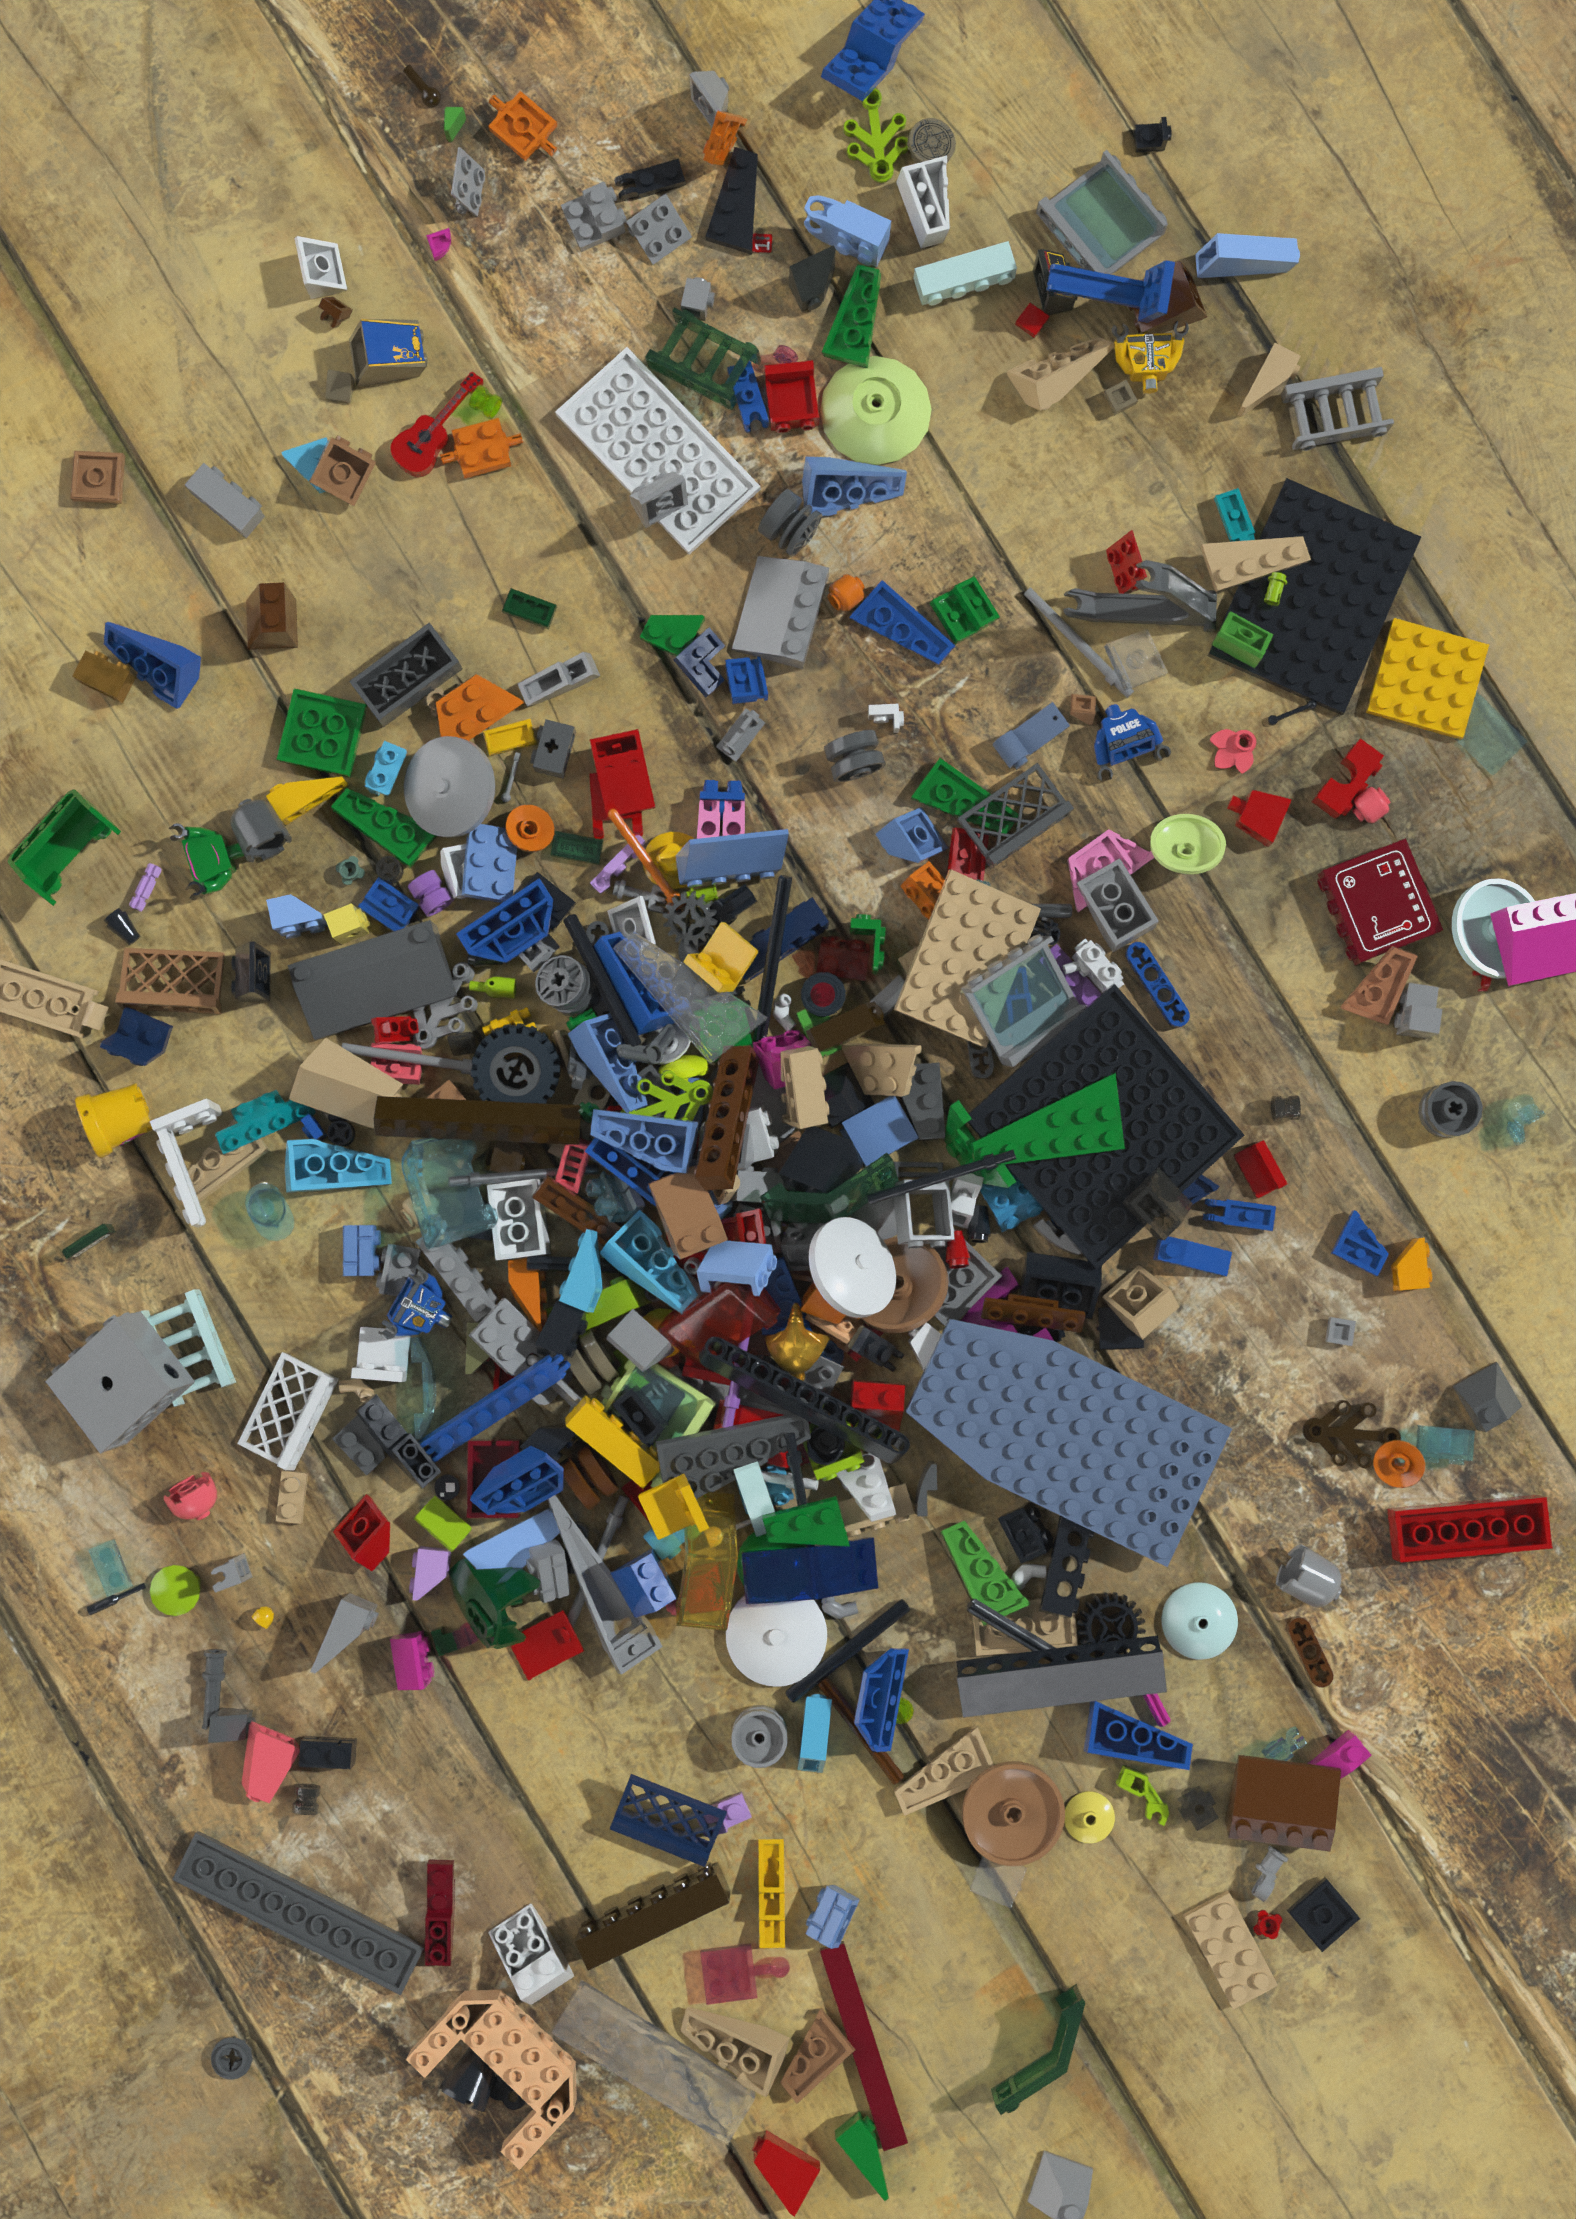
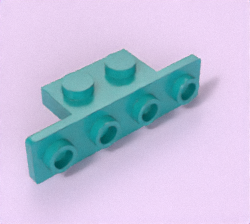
M274 1090L231 1109L232 1117L237 1124L216 1132L215 1136L222 1153L226 1154L301 1121L308 1114L314 1115L316 1111L314 1108L292 1100L284 1102L278 1091Z

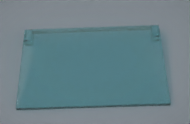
M1477 691L1464 737L1461 740L1455 738L1492 776L1528 742Z

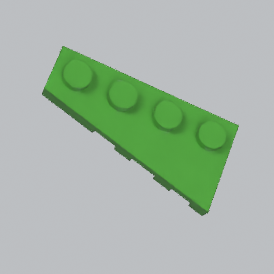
M965 1521L941 1531V1535L971 1600L975 1598L1003 1616L1012 1614L1030 1605V1602L1020 1593L1014 1582L1008 1578L998 1562L989 1554L983 1543Z

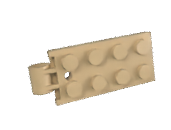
M0 959V1012L80 1038L84 1036V1033H81L83 1025L101 1031L109 1007L92 1002L93 996H98L99 991ZM78 1007V1012L74 1013V1008Z

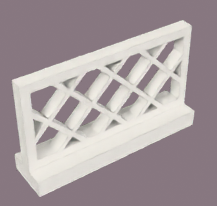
M282 1352L237 1444L278 1464L277 1466L284 1470H295L339 1379ZM287 1360L293 1363L296 1374L285 1378L282 1368ZM310 1372L317 1375L318 1378L314 1386L306 1389L302 1375ZM298 1378L301 1391L290 1395L286 1381ZM281 1384L285 1397L273 1400L271 1394L273 1386ZM303 1394L305 1405L303 1409L295 1412L291 1398ZM286 1400L290 1414L278 1417L275 1404ZM270 1406L274 1420L262 1424L260 1413L262 1409ZM291 1417L294 1427L290 1433L284 1434L280 1421ZM275 1423L279 1437L267 1440L264 1427ZM259 1429L262 1443L253 1445L247 1442L251 1432ZM280 1440L283 1450L278 1458L271 1454L269 1444Z

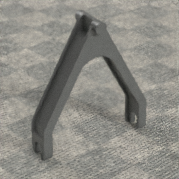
M1150 560L1136 564L1137 568L1147 569L1151 578L1149 582L1138 580L1135 586L1139 590L1160 595L1096 593L1077 588L1064 593V596L1073 597L1077 601L1078 606L1076 610L1072 608L1063 609L1065 615L1071 618L1091 622L1204 626L1205 632L1216 631L1217 593L1214 590H1205L1171 565Z

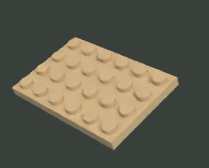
M949 870L894 1011L986 1048L989 1039L961 988L968 984L967 980L976 974L982 975L988 971L987 967L990 964L1008 958L1007 954L1013 949L1026 946L1041 908L956 871ZM1019 964L974 993L993 1029Z

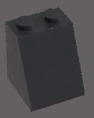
M812 1126L805 1129L779 1175L788 1190L805 1193L807 1197L814 1201L820 1199L829 1202L861 1170L863 1164L851 1140Z

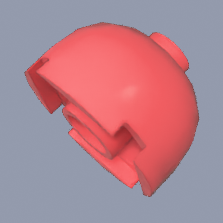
M202 1472L201 1475L203 1477L196 1480L194 1475L187 1477L169 1490L171 1494L169 1497L166 1495L163 1497L168 1508L175 1516L186 1520L195 1518L196 1520H202L210 1514L209 1510L217 1500V1489L208 1472Z

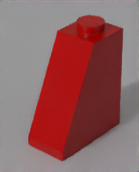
M766 2130L763 2137L758 2136L752 2147L754 2152L753 2162L788 2212L795 2217L820 2172V2161Z

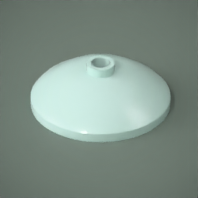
M1194 1582L1181 1586L1169 1596L1162 1610L1161 1625L1166 1640L1178 1653L1188 1658L1202 1660L1213 1658L1230 1646L1237 1632L1238 1616L1232 1600L1224 1591L1208 1583ZM1206 1619V1626L1203 1628L1199 1627V1621Z

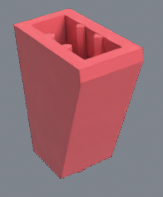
M251 1721L248 1729L242 1786L249 1799L255 1802L262 1800L270 1803L300 1753V1747L294 1738Z

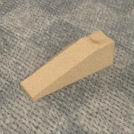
M1097 337L1071 346L1070 352H1053L1048 354L1049 359L1037 363L1035 359L1026 361L1008 370L1007 375L1026 405L1040 411L1046 410L1052 404L1060 401L1114 348V343Z
M687 2007L680 2030L704 2052L709 2051L719 2060L717 2064L723 2069L727 2067L738 2077L736 2080L741 2085L767 2097L782 2065L790 2039L765 2026Z

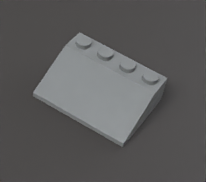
M758 556L732 650L755 657L761 656V658L803 669L827 585L829 568L806 561Z

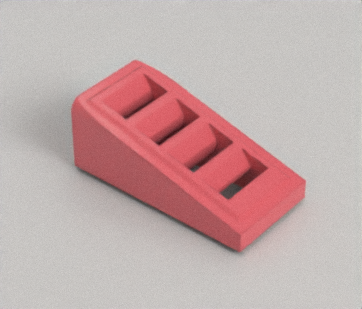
M580 1138L579 1145H565L555 1181L574 1193L579 1192L590 1159V1155L585 1150L592 1141ZM574 1146L583 1149L584 1153L572 1149V1147ZM569 1156L582 1159L581 1163L569 1159ZM566 1165L579 1169L578 1173L565 1169ZM563 1175L575 1178V1183L562 1179Z

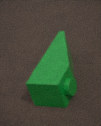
M858 2111L835 2130V2140L881 2198L886 2201L889 2199L874 2131L876 2127L867 2115L863 2117Z

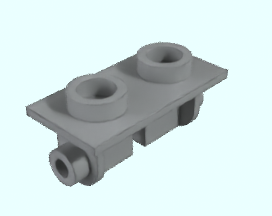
M745 708L716 748L736 762L764 726L765 722L759 718V714L754 710L749 711Z

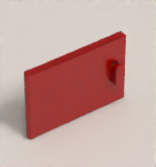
M563 1610L521 1631L526 1636L525 1641L510 1646L528 1681L584 1651Z

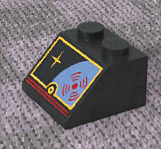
M1040 249L1037 251L1033 274L1042 311L1047 315L1071 311L1078 298L1077 296L1046 291L1050 265L1059 264L1071 267L1070 263H1066L1062 253Z

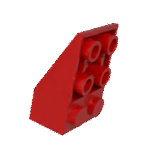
M636 729L590 739L607 819L609 818L608 811L610 809L617 810L619 815L622 816L656 808L639 730Z

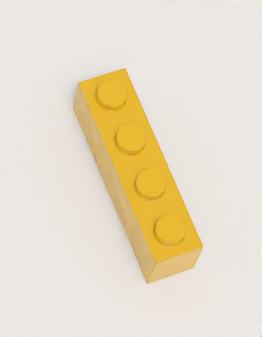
M585 1395L565 1417L566 1426L644 1489L660 1471L656 1448L652 1445L648 1447L646 1444H643L633 1430L629 1431L623 1426L624 1422L615 1414L610 1416L604 1411L605 1407L595 1398L591 1400Z

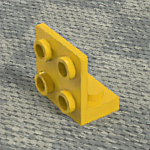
M721 922L703 951L698 954H688L683 962L717 992H733L758 954V950L727 923Z
M685 1474L638 1495L639 1501L658 1540L690 1525L696 1524L699 1532L709 1529Z

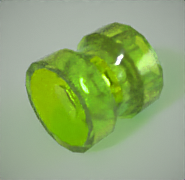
M479 385L470 398L469 407L474 410H480L485 417L493 419L498 413L503 399L497 394L492 395L486 387Z

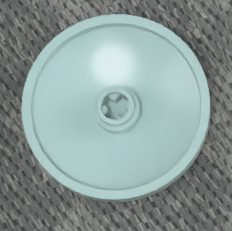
M1504 879L1485 880L1468 888L1455 905L1452 915V934L1455 945L1465 962L1475 971L1487 977L1506 978L1490 913L1510 906L1535 902L1531 895L1519 885Z

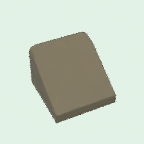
M328 370L326 400L351 403L355 381L351 373Z

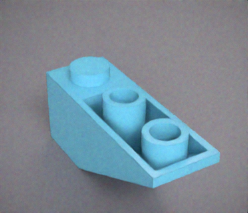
M586 1229V1232L582 1233L578 1240V1253L570 1261L568 1279L560 1287L559 1294L561 1297L559 1301L585 1312L594 1313L603 1286L597 1231Z

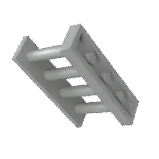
M1382 367L1286 385L1281 393L1282 402L1294 404L1300 436L1295 439L1292 449L1308 451L1317 445L1373 435V437L1386 435L1393 426L1394 420L1382 421L1375 388L1384 377ZM1362 388L1366 392L1372 423L1358 425L1351 392ZM1338 393L1342 395L1348 427L1334 430L1327 397L1330 394ZM1315 398V400H1318L1324 432L1310 434L1304 406L1306 399Z

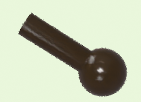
M410 64L406 66L403 72L422 93L421 98L424 105L431 108L436 107L441 101L440 92L434 87H428Z

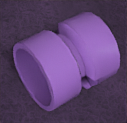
M430 870L420 875L408 885V889L414 898L421 900L419 905L427 917L441 912L454 901L447 888L441 887L442 881L435 870Z

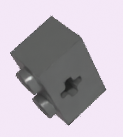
M545 719L544 726L540 725L537 733V740H540L538 749H533L530 760L535 772L564 779L576 736L574 726ZM553 744H555L557 750L554 749L552 751V754L549 753L548 748H551Z

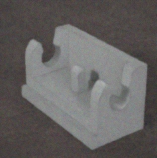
M245 1553L228 1560L224 1565L214 1568L211 1572L212 1575L223 1572L225 1580L213 1585L214 1592L235 1586L253 1577Z

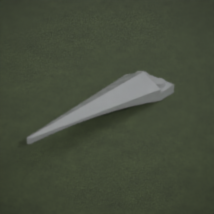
M556 1495L547 1500L603 1649L607 1652L617 1673L622 1675L663 1646L644 1615L636 1618L633 1616L610 1574V1570L587 1541Z

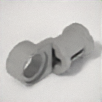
M1271 1845L1268 1846V1853L1262 1862L1257 1863L1255 1866L1262 1874L1251 1892L1252 1895L1263 1902L1274 1889V1881L1277 1878L1275 1874L1283 1862L1289 1860L1288 1857Z

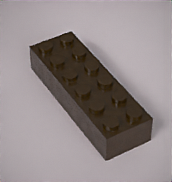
M708 1862L705 1867H698V1872L690 1876L687 1873L676 1877L674 1883L667 1887L664 1884L653 1888L650 1891L651 1894L644 1898L641 1895L630 1899L627 1902L628 1905L623 1908L613 1907L604 1913L605 1916L595 1920L593 1917L581 1923L575 1944L587 1970L589 1971L729 1904L731 1890L718 1862L713 1865L711 1862Z

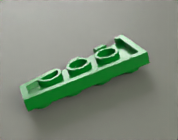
M857 264L823 347L822 354L824 357L868 368L881 281L879 269Z
M939 758L911 796V799L959 818L992 794ZM990 802L987 813L1001 815L1003 803ZM1006 805L1004 816L1018 818V813ZM984 807L979 812H984ZM972 815L966 821L981 827L983 817ZM986 818L984 829L998 832L1000 820ZM1003 821L1001 833L1007 834L1015 822Z
M348 788L344 790L331 806L334 812L409 869L437 837L422 829L412 816L409 817L392 807L381 805L376 800Z

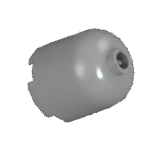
M1302 1544L1295 1546L1288 1553L1291 1559L1286 1566L1281 1564L1277 1573L1276 1585L1280 1587L1279 1589L1316 1608L1324 1607L1330 1602L1337 1600L1342 1591L1340 1587L1342 1576L1338 1567Z

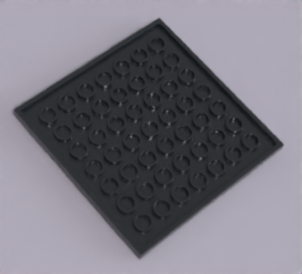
M1115 984L1108 987L968 1113L972 1118L968 1121V1124L980 1137H983L1116 1073L1125 1149L1004 1164L1094 1269L1100 1268L1245 1136Z

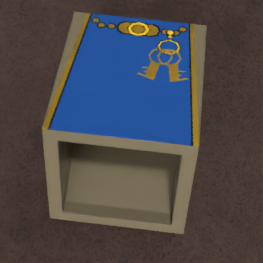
M360 320L349 339L356 387L420 377L427 367L428 359L427 354L423 353L424 334L422 329L419 328L418 320Z

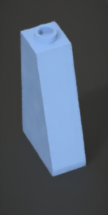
M1217 233L1195 254L1197 278L1287 273L1299 263L1300 251L1297 246V239Z
M549 1507L471 1547L463 1555L476 1569L505 1567L522 1569L527 1565L526 1559H530V1547L540 1544L544 1545V1543L552 1541L560 1533L551 1508Z

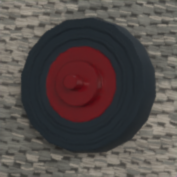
M819 972L811 975L804 982L801 989V1000L804 1007L810 1013L816 1016L827 1017L835 1014L843 1006L846 990L842 981L836 975L829 972Z

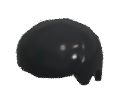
M819 1426L812 1430L810 1433L811 1438L807 1440L808 1456L816 1464L829 1465L836 1462L844 1452L845 1440Z

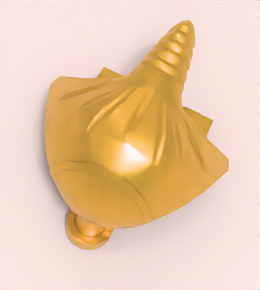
M795 1302L791 1308L785 1330L766 1336L765 1342L775 1362L783 1370L789 1372L790 1375L804 1381L805 1372L820 1357L830 1337L822 1335L820 1328L816 1325H811L813 1332L806 1330L802 1311H800L801 1307Z

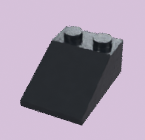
M255 941L248 942L236 948L235 956H232V970H235V980H232L231 983L232 995H235V999L240 1002L270 1001L271 952Z

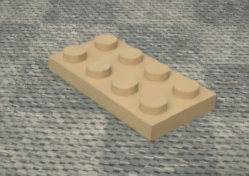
M1042 1598L1027 1599L1030 1602L1029 1606L1005 1616L1055 1648L1078 1646L1075 1614L1072 1613V1617L1068 1619L1040 1612ZM973 1615L976 1656L1031 1652L1030 1649L988 1624L983 1626L982 1621Z
M1228 1890L1183 1914L1233 2010L1278 1986Z

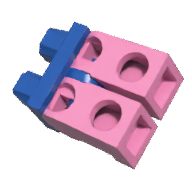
M705 780L703 791H700L697 839L720 836V821H723L722 836L745 834V793H743L741 781H728V792H718V781Z

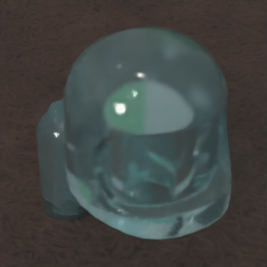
M1528 1094L1514 1097L1508 1105L1509 1114L1514 1122H1507V1132L1515 1145L1518 1146L1525 1142L1523 1127L1546 1115L1543 1110H1539L1534 1098Z

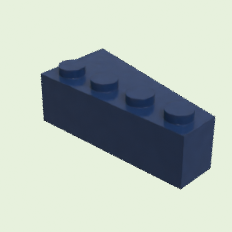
M813 897L806 902L800 903L793 908L792 912L786 915L779 962L828 930L829 921ZM771 926L766 930L761 929L752 936V940L749 941L758 950V954L742 977L745 983H748L764 972Z

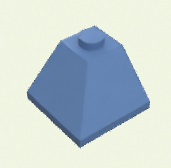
M922 807L893 819L876 833L882 847L889 855L916 863L948 849Z

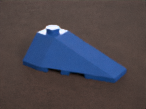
M112 622L105 623L104 645L123 664H129L137 672L136 677L141 682L146 680L154 688L152 692L159 699L176 709L180 708L199 679L201 657L183 646Z

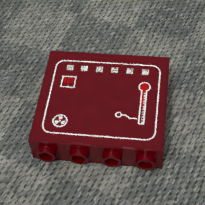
M1406 838L1327 868L1317 874L1319 877L1317 879L1321 892H1325L1328 899L1326 902L1328 911L1331 915L1335 916L1338 923L1336 924L1337 933L1340 938H1344L1347 945L1345 948L1346 955L1350 961H1353L1355 966L1387 953L1392 946L1400 948L1444 930Z

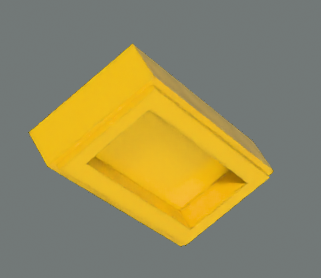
M531 719L483 731L489 756L537 744Z

